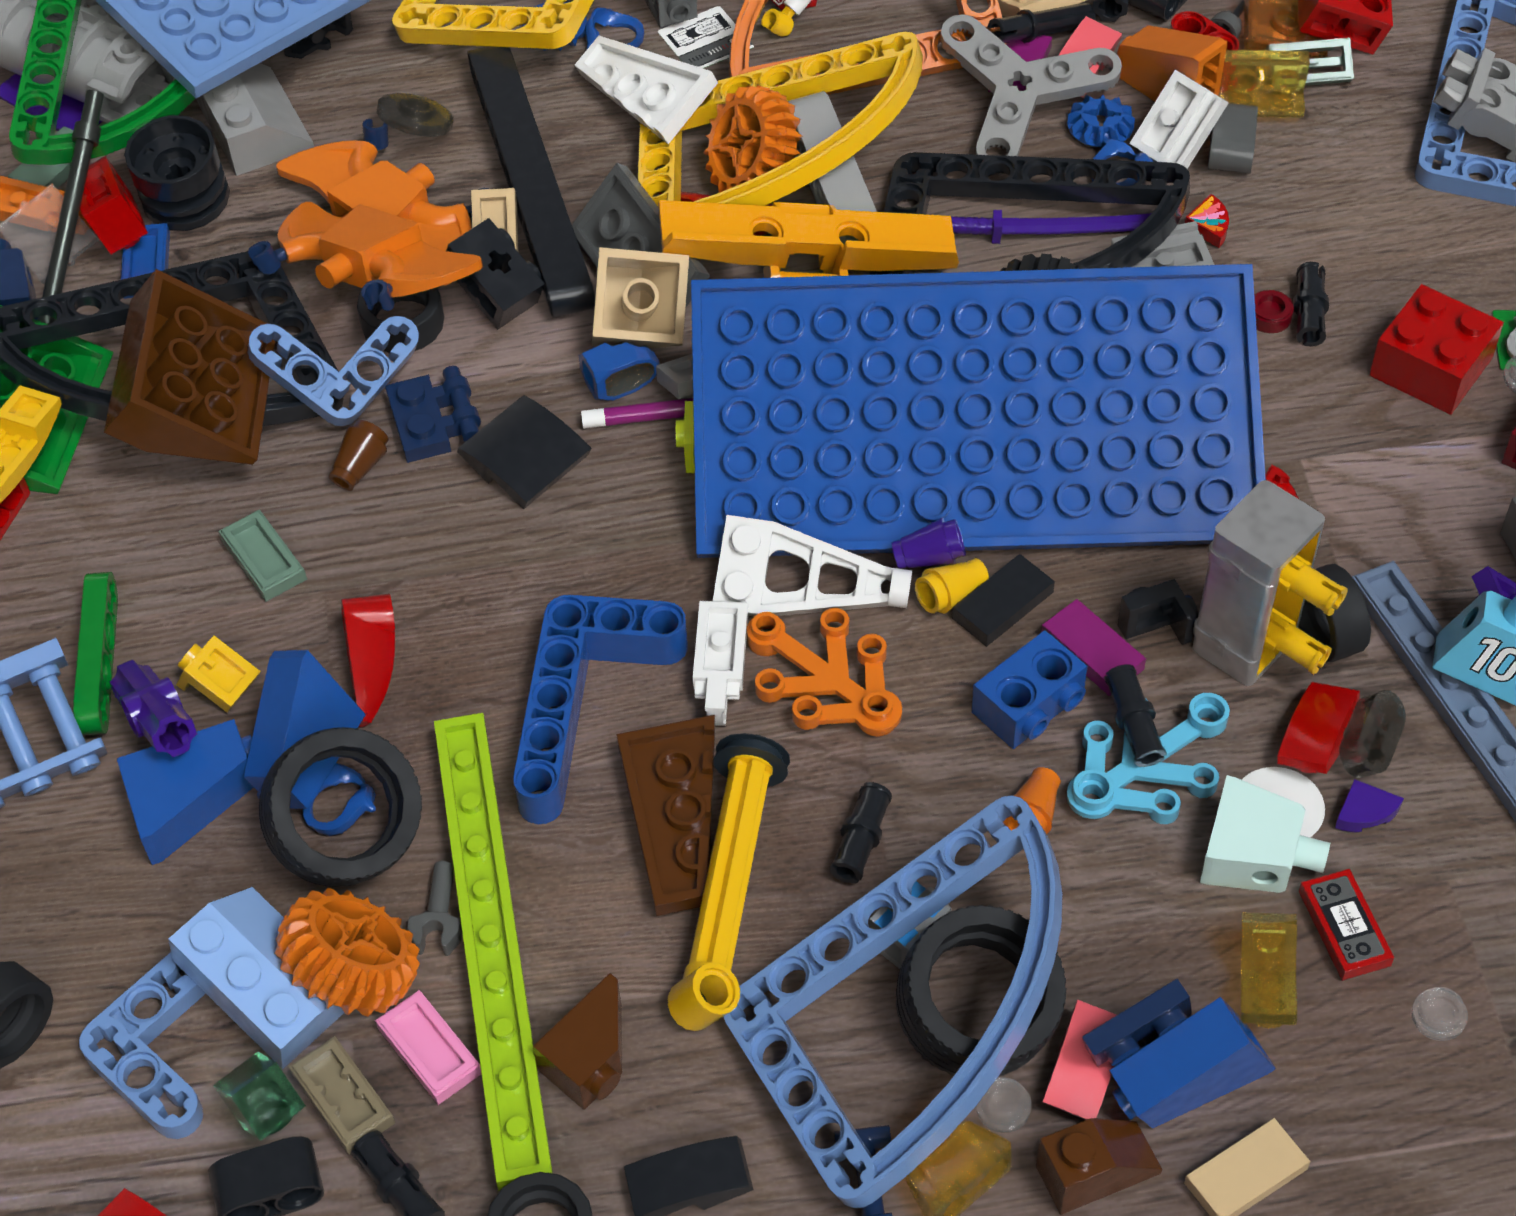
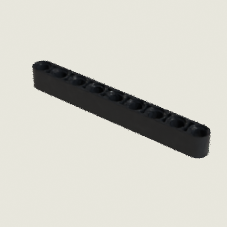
M488 46L469 50L467 55L474 85L508 187L515 188L517 214L534 265L540 271L545 283L543 292L551 316L556 318L595 309V295L592 282L510 47Z

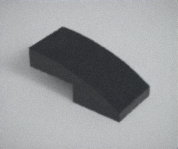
M738 1136L718 1138L682 1146L624 1166L635 1216H666L693 1204L705 1210L754 1190L742 1141Z

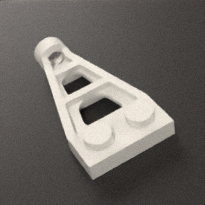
M726 515L713 601L748 602V616L752 617L761 612H771L777 616L824 612L830 608H840L842 610L884 606L907 608L912 570L883 566L773 521ZM785 551L806 561L810 573L809 580L802 589L775 593L767 588L765 581L769 557L774 552ZM824 564H833L853 570L857 575L855 590L850 594L821 593L818 589L821 567ZM885 580L891 581L889 593H882L881 584Z

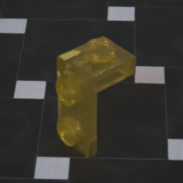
M1242 912L1241 1022L1253 1023L1263 1028H1277L1282 1025L1297 1024V914Z

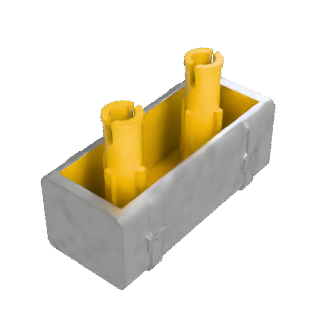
M1263 480L1215 527L1214 538L1208 550L1209 564L1199 615L1195 620L1193 628L1195 636L1192 649L1196 654L1245 686L1253 685L1282 653L1308 669V672L1313 675L1319 671V668L1324 666L1330 656L1331 647L1322 644L1298 628L1305 600L1324 611L1326 615L1331 616L1334 614L1335 609L1337 610L1348 592V589L1343 585L1340 586L1313 569L1325 521L1322 513L1274 483Z

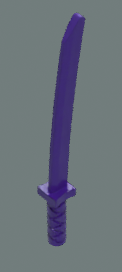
M993 210L992 218L951 216L954 234L992 235V244H1000L1001 234H1075L1134 231L1152 213L1099 217L1002 218V210Z

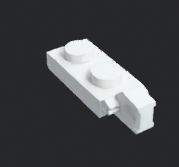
M699 601L693 689H695V698L705 699L706 716L715 715L716 726H726L728 699L739 700L740 691H743L748 602Z

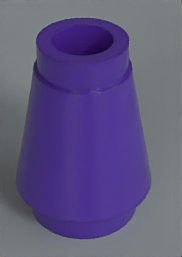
M940 518L902 537L900 540L892 542L893 554L899 569L956 564L955 559L966 556L963 538L956 519L945 522L943 518Z

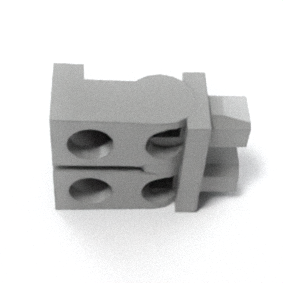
M1485 47L1477 58L1456 49L1444 67L1442 75L1446 76V78L1436 91L1433 103L1451 111L1447 125L1457 130L1463 126L1471 135L1487 137L1508 148L1506 158L1516 163V65L1504 59L1494 58L1496 53Z

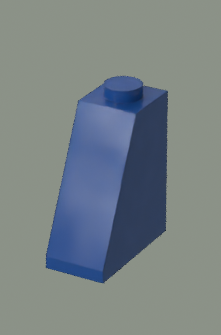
M308 650L274 651L269 658L244 778L258 791L257 797L259 799L264 780L270 768L293 744L314 732L324 729L358 728L366 715ZM330 757L314 762L300 774L291 791L290 809H308L339 757Z
M235 719L197 731V735L190 743L189 751L176 757H172L166 752H156L152 746L116 758L141 842L152 865L164 861L254 788L244 778L252 737L250 734L241 738Z
M1219 997L1109 1071L1119 1085L1112 1093L1127 1117L1132 1120L1137 1116L1151 1128H1155L1266 1076L1276 1068L1247 1023Z

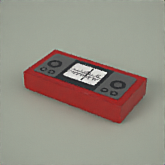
M1350 869L1301 882L1299 893L1342 981L1392 966L1395 957Z

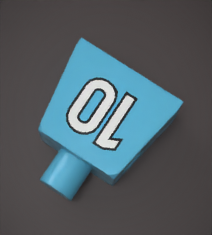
M1484 591L1436 636L1432 668L1516 706V596L1511 600L1493 591Z

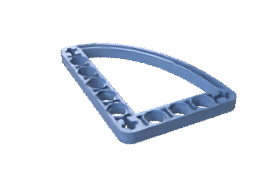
M1457 0L1433 100L1440 84L1446 78V76L1442 75L1444 67L1456 49L1475 58L1484 49L1491 17L1516 26V0ZM1471 4L1479 5L1478 12L1470 10ZM1470 27L1476 29L1478 33H1467L1459 28ZM1432 100L1415 169V179L1417 182L1431 190L1516 206V187L1512 185L1513 182H1516V163L1460 152L1465 134L1464 127L1461 126L1457 130L1447 125L1450 115L1442 113L1440 109L1443 107L1433 103ZM1444 136L1453 142L1442 144L1433 140V137ZM1434 159L1442 161L1440 170L1432 168ZM1480 173L1487 176L1489 180L1477 181L1470 178L1469 174Z
M1004 796L992 802L739 986L740 999L737 1007L724 1016L725 1023L828 1188L849 1207L864 1208L875 1202L909 1175L950 1136L976 1107L1003 1071L1025 1035L1043 997L1055 962L1061 931L1062 888L1059 867L1050 840L1028 803L1020 797ZM1010 816L1020 824L1012 831L1003 823ZM987 831L997 842L992 847L983 835ZM976 844L981 847V853L974 863L966 866L955 864V856L963 846ZM1024 849L1029 864L1032 889L1030 920L1023 952L1011 985L995 1017L975 1049L949 1083L916 1119L889 1144L872 1156L786 1021ZM928 875L937 878V885L930 895L920 898L912 896V887L919 878ZM880 907L892 908L893 917L887 926L875 930L868 927L870 915ZM840 938L849 940V949L843 958L837 961L825 959V950L832 941ZM794 970L805 971V982L799 990L793 993L782 992V981L788 973ZM769 990L779 1002L772 1005L770 1003L771 1000L764 994L766 991ZM752 1005L756 1017L748 1022L745 1019L746 1014L743 1010L747 1006ZM775 1041H785L787 1043L785 1057L775 1065L764 1064L763 1053L765 1049ZM802 1081L812 1082L814 1089L811 1099L801 1106H791L788 1101L791 1089ZM827 1123L839 1124L841 1130L838 1141L829 1148H817L815 1145L817 1131ZM846 1158L861 1173L860 1179L863 1183L856 1189L849 1185L850 1178L839 1164V1162Z

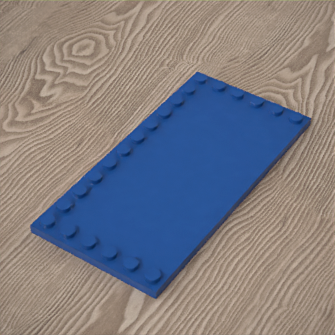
M1252 264L691 280L697 558L720 557L726 515L773 521L853 554L893 553L892 542L900 540L902 537L940 518H943L945 522L956 519L963 538L965 551L1211 544L1217 524L1259 482L1266 480ZM776 551L771 556H792V554L785 551Z

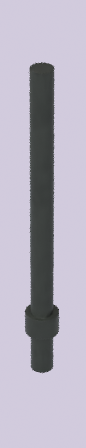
M87 90L81 120L75 122L72 135L75 148L42 297L60 294L63 290L93 147L98 146L102 130L98 126L104 94L96 90ZM45 315L39 316L37 320L49 325L56 319Z

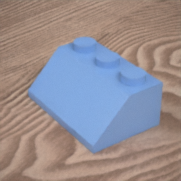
M251 887L210 902L168 940L173 961L284 1069L344 1014V1011L336 1005H332L327 1009L325 1001L318 997L309 999V991L307 989L292 985L293 975L285 973L280 969L282 960L274 954L277 948V941L275 939L279 933L278 927L284 917Z

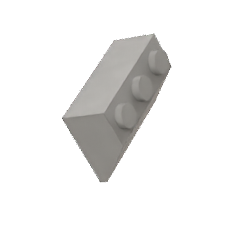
M259 63L196 98L236 176L281 161L293 154L314 147L312 139L269 66Z

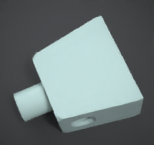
M1227 775L1200 883L1280 893L1286 891L1292 866L1323 873L1330 843L1300 835L1306 810L1301 804Z

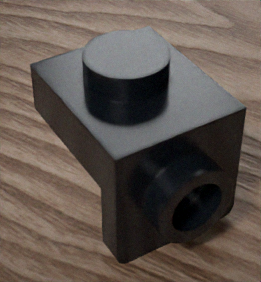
M1172 579L1151 587L1136 588L1129 594L1122 596L1117 625L1125 639L1170 625L1179 642L1184 645L1192 642L1194 623L1199 614L1193 598L1188 594L1184 595L1176 580Z

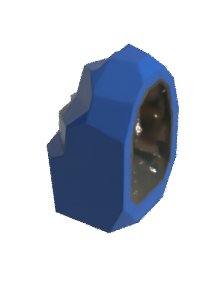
M627 342L614 346L603 343L578 355L580 370L595 400L614 401L638 391L656 377V366L659 365V359L655 352L647 346L638 347Z

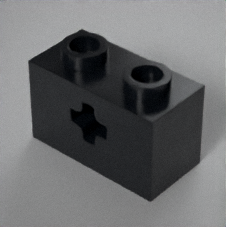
M490 218L448 244L446 249L448 252L472 254L481 257L482 269L457 280V282L497 330L538 303L545 284L540 271L532 262L524 260L515 249V244L508 232L502 228L498 229Z

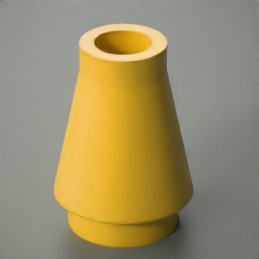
M978 558L967 562L926 569L922 573V577H919L915 582L917 599L927 612L945 614L989 579L988 571L984 563Z

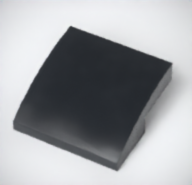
M523 395L462 444L457 452L488 484L495 480L524 510L586 458L592 448L556 415L536 401Z

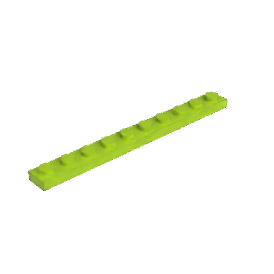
M478 713L434 721L495 1177L498 1191H500L520 1176L537 1172L553 1174L538 1070L533 1049L531 1023L484 714Z

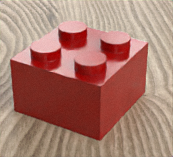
M1421 284L1378 339L1369 376L1452 415L1493 359L1504 322Z

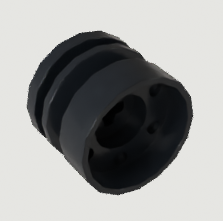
M182 115L153 119L135 131L127 141L124 153L134 186L137 189L144 213L154 224L167 223L169 230L188 231L205 226L217 218L227 206L230 189L211 130L201 121Z

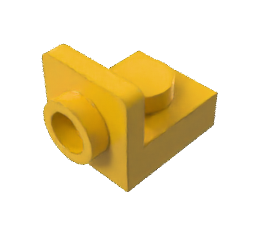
M213 636L203 648L198 644H194L181 659L178 667L183 672L176 686L185 691L189 685H192L228 713L257 679L261 671L216 636Z

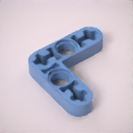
M389 317L381 323L339 372L283 328L274 324L260 325L252 331L249 337L248 355L256 367L327 422L335 426H346L358 419L413 355L417 347L419 332L416 325L406 317ZM400 331L405 333L404 343L406 345L400 342L397 343L390 351L389 357H387L383 351L388 346L390 333L393 335H397ZM272 339L277 341L276 351L286 360L290 352L295 354L288 360L284 370L279 368L282 363V358L273 351H269L266 354L260 352V340L264 343H269ZM363 361H373L381 367L382 376L375 381H366L359 376L357 366ZM309 365L316 370L318 380L312 385H301L294 380L292 371L297 366ZM350 384H352L356 391L351 396L348 407L350 410L342 407L339 411L332 408L334 403L332 396L337 399L343 398L349 391Z
M170 952L83 1029L79 1045L90 1067L163 1136L171 1139H180L195 1132L201 1124L203 1118L202 1105L193 1088L147 1045L206 993L189 976H180L179 971L181 968L173 961ZM164 983H167L170 991L174 988L176 993L174 997L170 998L163 986ZM157 998L162 1001L161 1009L153 1017L140 1019L134 1016L135 1007L144 999ZM105 1038L109 1042H115L120 1053L123 1055L118 1062L107 1049L103 1047L98 1048L97 1043ZM148 1066L155 1069L154 1079L147 1086L139 1089L127 1086L128 1076L136 1068ZM164 1092L168 1099L177 1107L184 1106L186 1113L178 1118L174 1114L168 1115L163 1103L159 1100Z

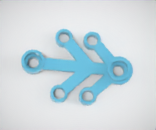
M1201 693L1195 696L1190 702L1187 719L1160 737L1161 743L1167 752L1162 761L1198 737L1212 738L1221 734L1227 726L1230 713L1226 700L1214 693ZM1200 718H1210L1214 722H1207ZM1092 721L1085 726L1083 731L1082 745L1086 750L1085 770L1070 781L1067 788V802L1076 814L1084 818L1099 819L1109 815L1114 809L1148 812L1151 819L1155 822L1170 824L1177 819L1181 800L1174 791L1159 789L1154 793L1124 789L1123 787L1134 780L1187 786L1189 792L1196 797L1208 798L1217 790L1219 773L1214 766L1208 763H1198L1190 766L1161 761L1152 766L1139 767L1134 762V755L1125 731L1122 763L1105 773V756L1112 747L1114 732L1108 723ZM1099 734L1106 739L1099 742L1094 741L1090 736ZM1206 777L1211 783L1201 784L1195 778ZM1095 794L1100 799H1089L1085 795ZM1161 802L1168 803L1172 806V809L1161 810L1156 804Z

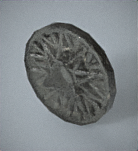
M392 93L378 99L376 113L380 119L402 132L418 136L436 137L445 135L452 130L454 116L446 107L434 100L410 93Z

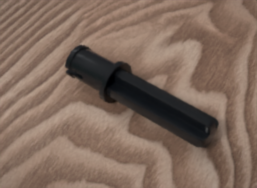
M1089 3L1074 4L1037 12L1024 9L1015 16L993 18L990 20L988 27H1000V29L991 32L1004 43L1017 40L1029 43L1038 36L1074 30L1086 16L1095 20L1096 14L1092 11V6Z

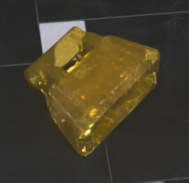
M971 1121L960 1123L937 1149L906 1176L910 1192L923 1215L959 1216L1010 1171L1012 1159L1011 1142Z

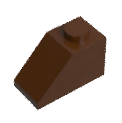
M611 973L533 1046L538 1071L583 1110L596 1098L598 1100L606 1098L616 1088L622 1074V1005L618 979Z
M1090 1118L1040 1138L1036 1168L1060 1215L1150 1179L1162 1172V1168L1137 1121Z

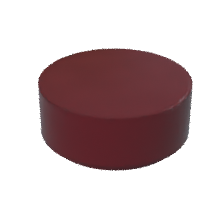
M1264 290L1254 294L1256 330L1264 333H1279L1287 329L1291 324L1294 311L1291 299L1284 293L1275 290Z

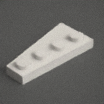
M598 36L575 64L582 77L667 144L672 141L718 84L715 76L709 70L602 36Z

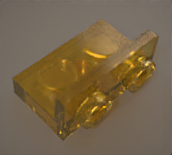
M1226 50L1219 97L1229 103L1258 106L1257 117L1301 118L1305 113L1304 89L1310 64L1309 52Z

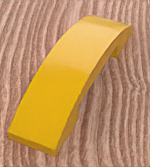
M20 385L0 408V503L25 476L44 446L62 405L60 397Z

